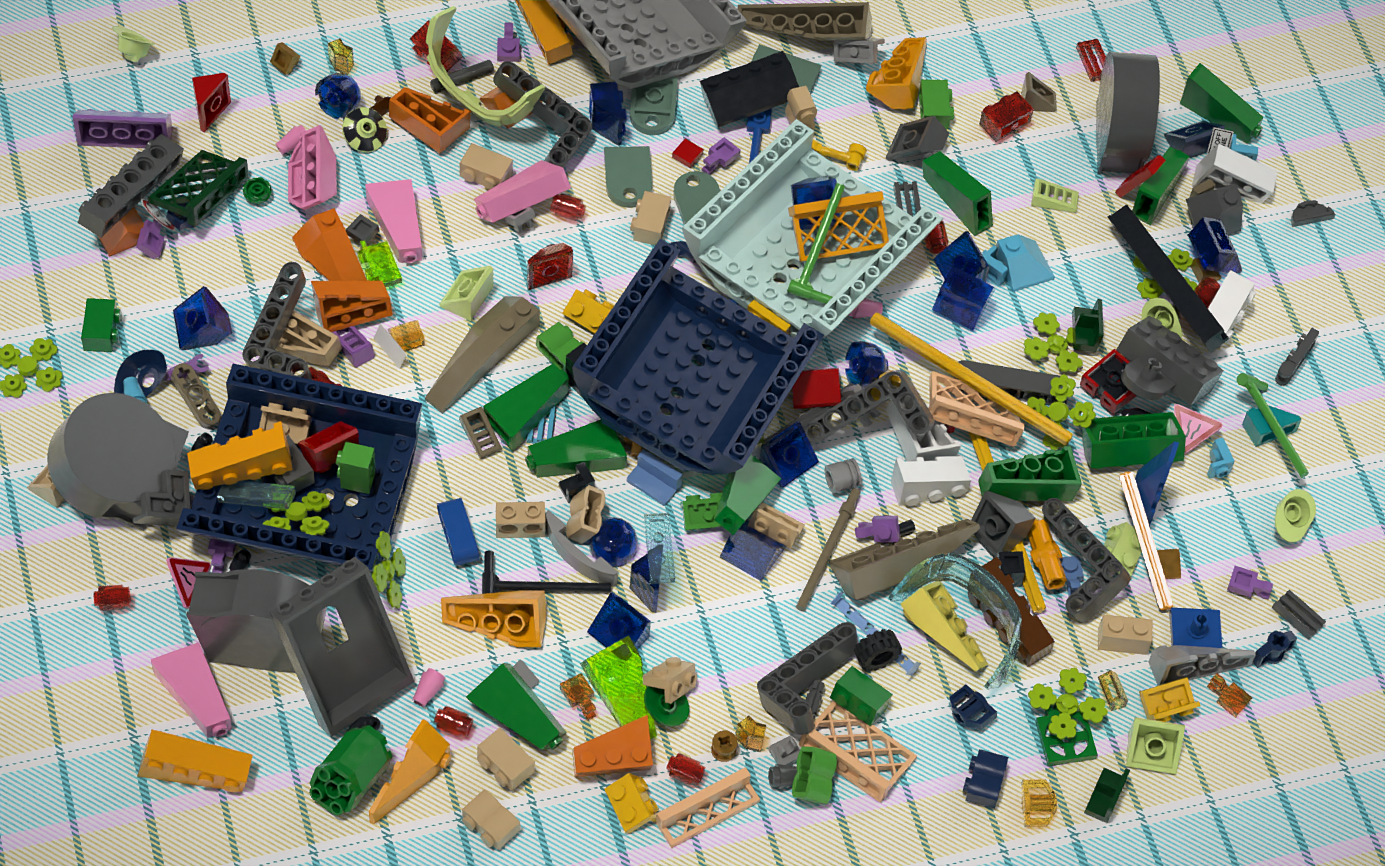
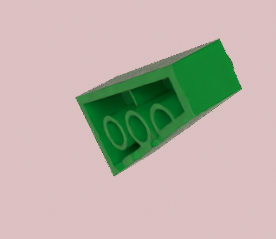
M1071 445L1065 446L1062 450L1054 451V449L1046 450L1044 454L1034 456L1032 453L1025 455L1021 459L1009 458L987 463L978 479L982 497L984 492L990 491L1016 501H1047L1050 498H1057L1060 501H1073L1082 485Z

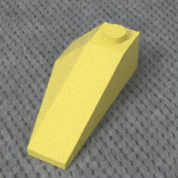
M940 580L921 587L900 603L903 607L904 615L974 671H978L988 665L976 640L967 635L966 627L968 625L965 619H960L954 609L958 606Z

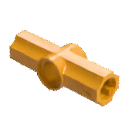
M1035 519L1028 533L1033 548L1030 554L1035 565L1040 569L1045 587L1048 590H1058L1064 587L1067 581L1060 561L1063 556L1059 546L1052 538L1048 523L1044 519Z

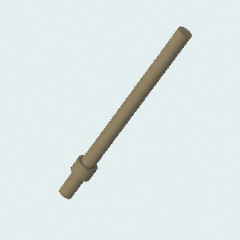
M852 488L846 502L842 503L839 509L840 515L796 605L797 610L805 611L848 519L852 518L856 510L855 504L861 494L860 490Z

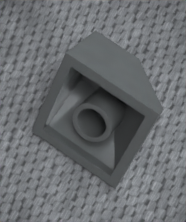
M935 116L900 124L886 159L890 161L943 150L949 132Z
M1237 183L1185 199L1198 243L1241 231L1243 203Z
M986 491L971 519L980 526V529L973 535L994 557H997L998 552H1009L1029 533L1036 518L1021 502Z

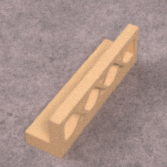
M746 767L657 813L656 825L671 849L760 802V798L750 784L751 775ZM744 788L751 797V799L745 802L734 800L735 793ZM717 802L729 804L728 810L722 814L713 812V804ZM698 813L706 815L707 818L705 823L697 825L690 823L691 816ZM673 825L685 827L683 834L674 839L667 829Z

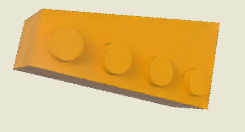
M282 422L274 423V428L266 431L262 428L253 430V435L246 438H240L239 436L229 438V441L222 446L215 443L188 452L190 475L195 490H208L213 486L232 485L242 480H257L262 476L281 475L293 470L289 445Z
M151 729L144 747L137 777L224 789L228 792H242L247 782L253 755Z

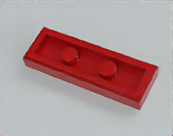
M1161 155L1156 156L1128 176L1116 189L1115 193L1122 198L1153 176L1166 160Z

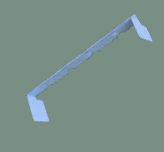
M840 592L830 603L835 605L866 635H872L875 631L880 632L874 626L870 628L867 625L870 622L865 617L862 618L853 606L848 602L846 603L844 598H841L844 592ZM902 652L895 661L907 671L906 675L912 676L921 663H914L909 658L906 661L903 658L906 655Z

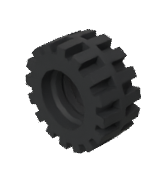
M882 629L880 632L875 631L874 634L867 635L854 648V653L865 671H872L873 669L876 671L880 667L884 668L887 664H892L893 660H897L899 658L898 655L902 654V647L895 633L890 629L887 631Z

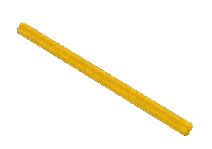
M876 312L871 317L870 324L1042 432L1063 445H1067L1071 441L1073 436L1071 432L885 316Z
M969 432L983 472L987 463L994 462L985 437ZM1020 541L1010 551H1023L1026 572L1023 587L1032 612L1042 613L1046 609V605L1023 541Z

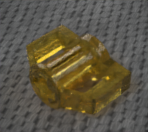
M1046 779L1022 780L1024 827H1047L1057 811L1056 793ZM1046 788L1049 793L1029 794V789ZM1030 812H1051L1049 818H1030Z

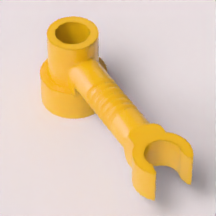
M814 140L811 146L820 155L846 162V168L852 171L859 169L860 163L864 160L867 152L866 147L858 143L850 144L847 153L822 146V144Z

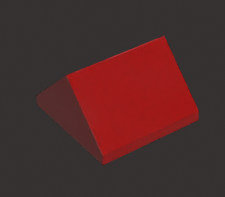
M226 73L192 77L200 130L204 133L231 103L229 79Z
M839 367L803 370L792 387L794 409L836 406L841 403Z

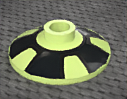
M361 107L347 114L343 121L342 132L344 139L353 149L360 152H372L384 143L387 137V126L385 120L377 111ZM363 125H369L370 131H366L363 128Z

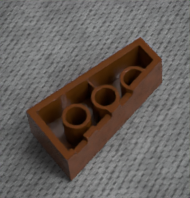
M995 557L974 570L968 590V598L974 606H978L983 612L985 620L997 629L1002 641L1011 646L1016 658L1021 662L1023 661L1029 667L1050 654L1055 641L1037 614L1033 616L1030 614L1029 602L1024 595L1018 596L1012 585L1015 583L1010 574L1007 576L1003 574L999 568L1002 562L998 557Z

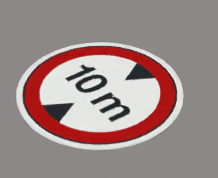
M141 199L142 205L154 219L169 230L176 231V227L166 219L167 215L159 207L148 203L147 199Z

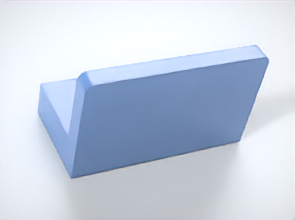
M643 449L638 455L637 466L627 476L626 481L665 506L681 488L683 474Z

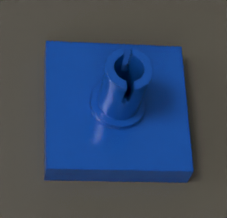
M1171 607L1169 611L1171 646L1222 648L1220 610Z

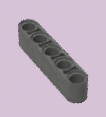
M968 360L958 361L1020 401L1027 402L1030 397H1035L1037 399H1044L1046 401L1045 405L1048 406L1054 402H1059L1056 396L1050 394L1052 388L1050 383L1053 378H1060V375ZM1068 397L1063 403H1068Z

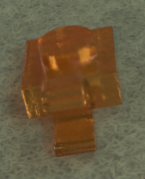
M582 673L560 683V690L572 708L579 705L587 721L596 717L594 712L596 707L590 700L594 697V691Z
M1217 673L1207 685L1212 692L1220 696L1216 703L1235 718L1253 698L1234 682L1228 686L1224 678Z

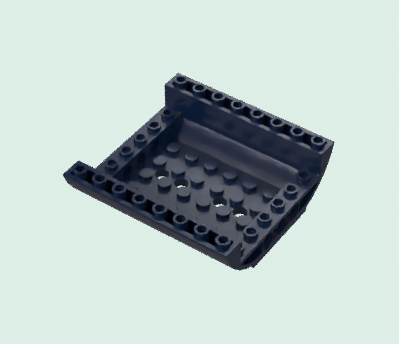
M659 239L573 365L574 379L583 399L602 419L601 423L684 472L690 470L709 475L732 473L743 468L821 342L824 334L804 323L795 338L674 268L673 266L681 250ZM702 344L710 345L713 350L704 349ZM692 360L700 361L703 366L694 365ZM671 392L679 393L682 398H674ZM660 409H668L671 415L663 414Z
M233 363L226 382L228 400L213 444L218 443L222 446L229 441V438L235 436L246 438L253 435L252 431L259 429L263 413L261 406L268 407L269 403L283 405V410L292 412L293 408L307 410L306 415L313 417L308 437L341 421L357 428L359 445L375 449L376 474L370 493L366 494L341 488L340 478H337L339 465H336V463L332 464V468L322 473L313 471L315 483L294 493L290 497H292V503H302V497L307 496L311 491L325 494L330 493L334 496L330 500L329 507L322 508L319 512L314 510L307 511L308 513L305 518L319 516L322 520L329 522V527L325 530V534L315 536L300 530L302 520H290L291 530L263 525V522L270 520L272 517L287 518L285 511L273 512L264 506V501L268 499L269 494L279 492L273 488L276 482L274 480L275 475L272 474L262 476L260 479L263 482L259 486L251 485V479H247L232 485L213 486L208 490L198 489L191 509L183 507L176 530L185 534L335 566H341L344 562L356 557L372 573L374 566L384 560V557H381L378 549H376V540L380 537V532L384 531L389 533L391 542L411 476L420 428L422 403ZM349 498L358 501L354 506H347L344 502Z

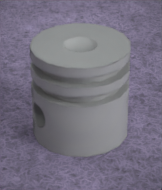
M854 458L826 465L824 468L826 482L832 493L862 485L860 468Z

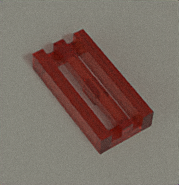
M1098 39L1078 42L1076 46L1091 82H1094L1096 78L1101 80L1102 74L1091 46L1094 47L1102 68L1106 58Z

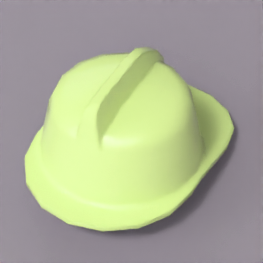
M121 26L112 27L113 31L118 34V51L123 53L127 60L138 62L140 58H144L147 55L151 45H155V43L150 42L143 35Z
M1153 298L1147 301L1142 308V320L1148 316L1161 321L1163 326L1177 333L1182 339L1180 315L1176 307L1162 298Z
M1302 489L1292 490L1276 507L1275 527L1281 538L1287 542L1301 540L1315 517L1316 504L1310 493Z

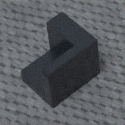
M582 462L576 465L575 475L559 481L558 486L567 502L570 503L572 498L588 485L595 487V480L586 463Z
M1023 551L998 552L997 557L1002 562L999 568L1005 576L1010 574L1015 582L1012 584L1014 587H1021L1026 573Z

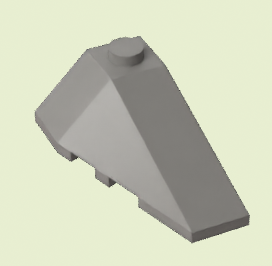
M1163 645L1152 651L1148 663L1158 686L1188 677V680L1248 667L1251 666L1256 654L1254 650L1182 645L1167 647Z

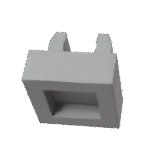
M527 207L504 219L507 224L514 226L516 232L522 234L524 233L522 224L525 223L527 227L533 228L534 225L531 219L536 217L533 208Z
M791 735L769 746V752L777 764L791 766L797 763L800 748Z

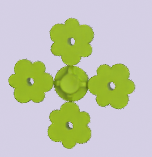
M1177 248L1173 249L1171 254L1167 256L1177 270L1180 269L1181 271H1186L1193 262V259L1189 257L1188 251L1182 252ZM1135 256L1133 265L1136 268H1141L1143 272H1148ZM1184 277V279L1188 282L1191 288L1194 291H1196L1198 287L1197 283L1194 281H1190V279L1187 277ZM1145 278L1143 282L1137 285V290L1144 299L1159 298V295L1163 294V291L1154 279Z
M1043 312L1039 313L1038 317L1033 319L1034 326L1038 327L1040 333L1045 332L1051 336L1047 342L1041 341L1038 337L1033 338V340L1026 339L1024 341V353L1030 355L1032 360L1038 361L1041 357L1046 358L1048 356L1047 351L1049 350L1054 354H1059L1055 361L1059 364L1058 368L1060 371L1075 373L1077 368L1082 367L1083 362L1078 358L1076 352L1070 353L1066 350L1068 343L1073 344L1072 327L1068 328L1066 339L1061 335H1054L1056 329L1060 327L1056 315L1052 313L1047 315Z
M35 339L34 345L29 348L32 356H24L22 358L19 357L21 354L20 350L14 349L12 344H6L3 348H0V365L5 369L10 368L11 365L17 366V371L20 373L14 376L6 375L5 380L0 381V390L3 391L5 397L19 398L22 396V390L27 388L23 376H32L35 373L37 378L36 386L42 387L45 392H50L54 387L57 388L61 385L60 380L63 377L61 371L54 370L52 367L38 371L39 364L37 361H49L51 356L55 355L58 351L57 346L53 345L51 339Z
M1065 374L1061 375L1060 378H1053L1050 383L1052 387L1050 394L1056 396L1059 402H1054L1048 407L1045 405L1046 401L1042 398L1030 397L1027 401L1029 407L1036 408V411L1045 417L1049 415L1050 419L1061 427L1063 426L1060 422L1065 421L1068 415L1073 419L1075 426L1081 425L1084 428L1090 427L1092 420L1096 417V413L1093 411L1094 406L1091 402H1077L1075 408H1072L1070 411L1068 406L1063 403L1067 397L1074 395L1073 389L1076 387L1075 380L1068 379V376ZM1047 434L1042 440L1045 446H1050L1054 450L1067 446Z
M279 491L269 494L268 499L264 501L266 508L271 509L273 512L285 511L287 518L272 517L270 520L263 522V525L291 530L290 520H302L300 530L315 536L324 535L325 530L329 527V522L322 520L319 516L305 518L308 513L307 511L314 510L319 512L322 508L329 507L330 501L325 493L311 491L307 496L302 497V503H292V497L287 496L286 492Z
M381 531L380 537L376 540V549H378V553L385 560L375 565L372 572V578L378 592H383L387 588L386 581H391L394 578L395 571L398 577L406 572L405 556L401 548H397L396 552H393L391 560H389L392 550L389 533ZM393 580L390 582V588L387 589L386 596L391 607L399 609L402 602L400 585Z
M1077 668L1060 671L1059 686L1064 687L1065 692L1068 694H1062L1058 699L1053 694L1051 687H1045L1040 683L1035 684L1033 690L1028 692V697L1031 699L1030 705L1034 709L1041 707L1043 710H1048L1050 705L1056 703L1057 710L1061 714L1059 716H1052V723H1050L1048 730L1051 734H1057V738L1063 740L1065 737L1073 738L1076 735L1075 728L1077 722L1071 719L1070 715L1074 714L1078 708L1083 713L1084 720H1091L1096 724L1100 723L1108 713V710L1105 708V701L1101 698L1087 697L1086 701L1079 704L1078 700L1071 695L1076 693V691H1083L1084 684L1087 681L1086 675L1079 673Z

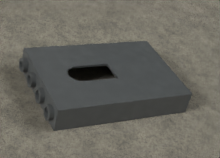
M356 557L344 562L340 567L324 575L320 580L302 589L298 594L280 603L278 607L269 612L317 723L331 737L414 682L368 567ZM332 606L336 608L349 639L328 652L317 627L316 618L322 609Z

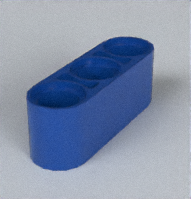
M462 498L437 503L438 515L454 565L458 566L478 561L479 552Z

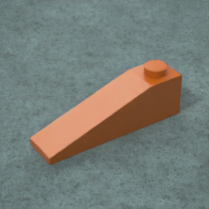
M335 208L312 216L292 237L301 257L306 262L309 261L316 268V271L320 275H324L329 281H367Z

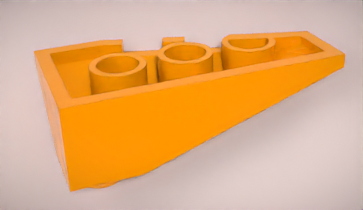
M926 37L904 38L892 51V57L881 63V69L872 72L866 85V91L891 109L906 110L914 108L919 92L927 43Z
M510 591L441 598L442 623L469 632L475 631L487 635L488 638H496L508 642L509 645L515 647L542 646L546 621L545 591Z
M422 719L405 746L407 751L404 760L396 762L391 775V783L386 782L369 810L370 823L375 824L433 779L441 768L445 769L448 766L452 757L450 755V744L428 721Z

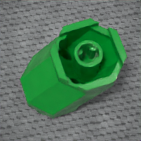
M370 725L363 726L362 728H352L347 731L325 760L315 768L310 780L311 788L309 793L311 798L334 815H341L356 808L379 777L386 773L393 756L391 751L387 752L385 747L388 743L386 737Z

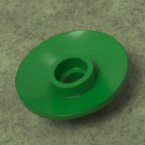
M651 686L646 688L644 704L648 713L655 721L664 726L676 727L687 719L689 715V702L685 694L670 704L665 702V689Z

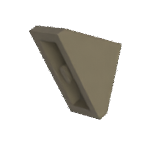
M1030 72L1026 73L1021 91L1022 111H1057L1056 92Z

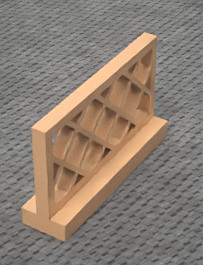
M934 371L931 372L929 376L928 409L935 421L1015 447L1024 431V423L1020 422V417L961 380ZM938 382L943 383L946 387L943 388ZM959 389L966 391L968 395H964ZM952 392L957 398L954 399L949 393ZM982 397L987 398L990 402L987 403ZM974 399L979 406H975L970 400ZM992 407H996L1001 413L998 414Z
M832 701L814 721V729L808 734L801 735L798 744L800 747H817L836 754L837 764L835 771L880 803L917 758L916 754L873 724L869 726L835 701ZM836 709L844 714L845 719L832 720L831 712ZM834 726H846L848 735H836ZM851 726H861L864 728L865 734H853ZM818 727H829L831 735H822L816 729ZM867 740L868 749H856L854 741ZM872 740H881L885 743L886 748L873 749ZM837 741H849L851 750L842 749L838 746ZM887 754L889 763L877 764L875 755ZM892 754H901L907 760L905 763H894ZM870 755L872 764L862 763L858 760V756ZM878 770H891L892 778L889 781L879 775Z

